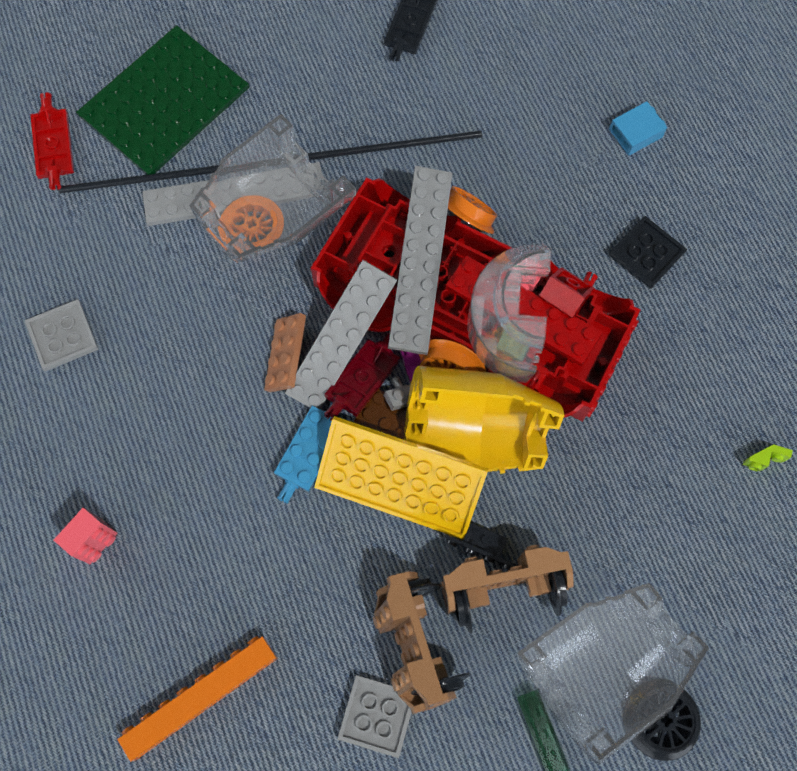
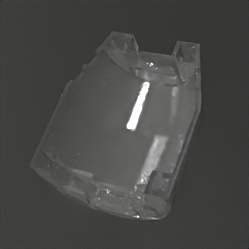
M280 114L221 159L219 162L220 166L215 173L210 175V180L206 186L200 189L189 206L201 226L217 246L229 258L239 263L297 244L356 196V187L344 175L337 181L333 178L328 181L309 162L308 154L296 143L293 125Z
M545 244L517 246L495 257L479 275L473 289L468 310V335L476 355L494 373H500L517 382L527 383L536 373L537 366L533 365V363H539V356L535 355L542 352L545 342L547 317L519 315L521 283L534 284L536 276L547 277L550 272L551 248L545 246Z
M650 583L625 590L623 594L614 597L607 596L604 600L595 603H585L517 654L526 673L554 716L580 749L594 763L600 765L672 710L708 652L709 647L694 631L689 635L683 631L664 610V598Z

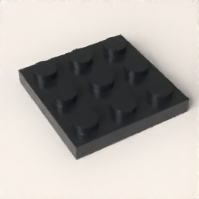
M644 216L610 251L609 255L652 289L686 253L687 248Z

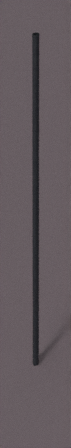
M482 131L61 186L59 193L481 138Z

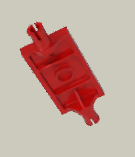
M45 92V97L44 93L40 94L41 107L39 112L30 114L36 176L38 179L49 177V188L56 190L57 186L59 190L61 189L60 175L74 173L68 112L66 109H55L52 106V95Z

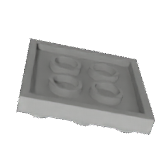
M79 299L24 320L40 365L44 371L99 350Z
M356 675L338 740L399 758L412 712L411 708L398 696L397 691H394L392 686Z

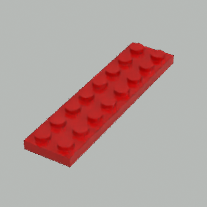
M469 256L464 258L447 282V290L508 325L512 324L513 327L521 329L526 335L535 337L536 341L580 366L584 364L603 334L601 330L576 316L572 318L568 314H564L556 306L545 303L542 297L529 290L526 291L518 286L519 284L508 280Z

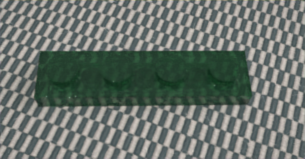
M538 689L518 696L517 700L545 771H570Z

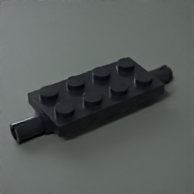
M438 0L400 1L384 39V45L393 47L389 56L391 60L394 61L396 56L395 61H399L403 51L417 54Z

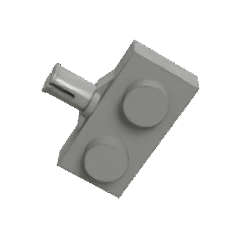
M399 376L394 377L392 382L396 388L384 393L391 411L407 407L411 386H404Z

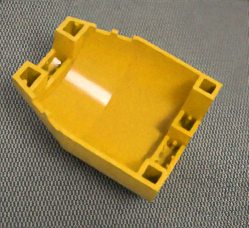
M417 366L409 391L404 440L488 468V472L500 471V474H503L507 469L518 468L519 472L543 469L548 458L546 444L548 430L559 429L565 415L560 403L500 373Z

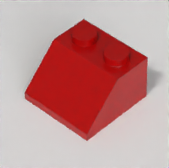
M561 267L549 278L539 296L544 299L545 303L556 306L564 314H568L573 318L590 296L594 287Z

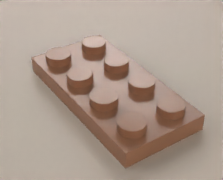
M298 313L276 320L274 337L271 343V354L268 361L269 366L265 378V391L275 392L295 387L306 315Z

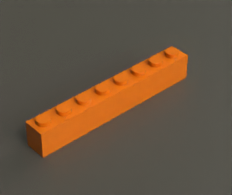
M254 637L247 643L249 646L244 650L238 649L230 655V660L225 663L223 661L212 667L213 672L207 676L204 673L194 680L196 684L188 688L186 686L176 693L177 697L172 701L167 699L158 706V711L153 714L149 712L140 718L141 723L137 726L131 725L121 732L123 736L117 740L130 762L142 757L277 660L278 657L265 637Z

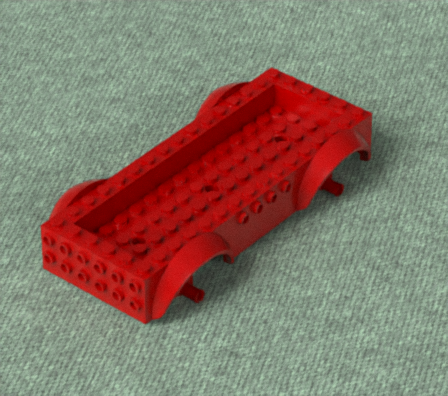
M366 177L311 266L314 287L320 290L324 300L332 309L336 306L363 259L396 278L398 282L410 199L393 189L380 178L371 180ZM447 215L430 340L444 339L467 347L482 360L486 372L500 373L560 403L564 411V418L572 416L582 422L586 417L590 418L598 405L600 396H602L606 389V384L611 378L624 348L631 338L632 332L639 322L636 318L641 309L634 307L633 300L629 298L616 297L594 288L580 310L574 315L603 332L584 364L580 366L536 340L525 359L521 361L506 353L505 350L498 348L499 342L510 325L446 289L447 282L466 256L500 274L502 264L514 248L462 224L461 218L458 216ZM391 251L394 253V256L386 257L384 254ZM520 252L547 269L544 280L534 292L539 296L549 278L559 268L551 260L546 259L541 262ZM586 272L583 281L593 287L598 276L593 274L589 281L592 272ZM397 282L368 330L375 332L391 330Z

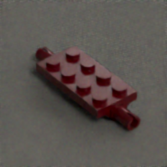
M390 331L382 341L377 343L368 339L343 370L335 385H331L327 390L325 398L333 402L324 413L327 419L331 417L330 421H332L334 416L337 417L343 409L357 417L400 362V357L395 355L391 351L392 349H388Z

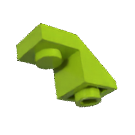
M773 444L744 460L743 465L748 466L753 471H762L769 466L770 458L774 462L783 463L792 457L793 450Z

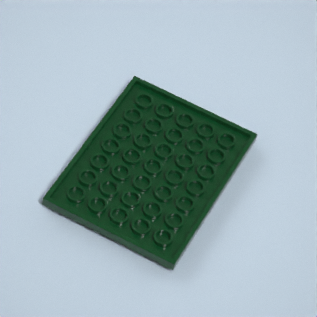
M176 25L76 111V113L142 172L149 175L155 174L250 87L248 82Z

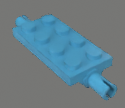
M313 405L274 471L275 475L285 480L286 484L277 499L284 501L286 504L289 503L295 489L301 488L310 492L319 472L332 421H330L331 417L327 419L324 416L326 411H322Z

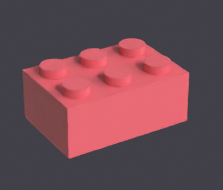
M82 508L53 541L72 557L91 564L101 557V552L106 546L109 547L115 541V536L118 533L101 518Z

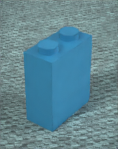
M646 101L613 119L609 131L629 156L662 138L668 127L665 121L657 115L654 107L650 106Z

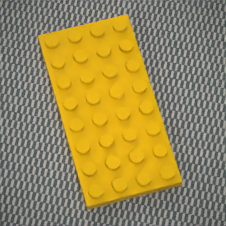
M334 416L314 488L464 540L488 468Z

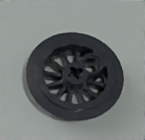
M657 680L641 685L632 693L625 708V727L630 740L639 751L652 759L671 761L681 758L694 747L698 740L701 729L698 707L687 691L672 682ZM662 694L669 696L666 709ZM657 696L660 710L651 701L652 697ZM675 698L679 701V705L671 712ZM646 702L651 706L652 709L643 710ZM684 707L686 715L676 717L675 715ZM647 713L653 716V722L650 725H647L643 719ZM661 718H668V723L664 724L661 722ZM688 719V726L677 723V720ZM676 726L686 730L684 737L675 728ZM643 727L653 730L648 735H646L643 730ZM660 730L657 744H655L650 739ZM671 731H672V732L678 737V739H679V742H678L677 744H675V745H674V741H673V737H672ZM666 732L669 746L662 747Z

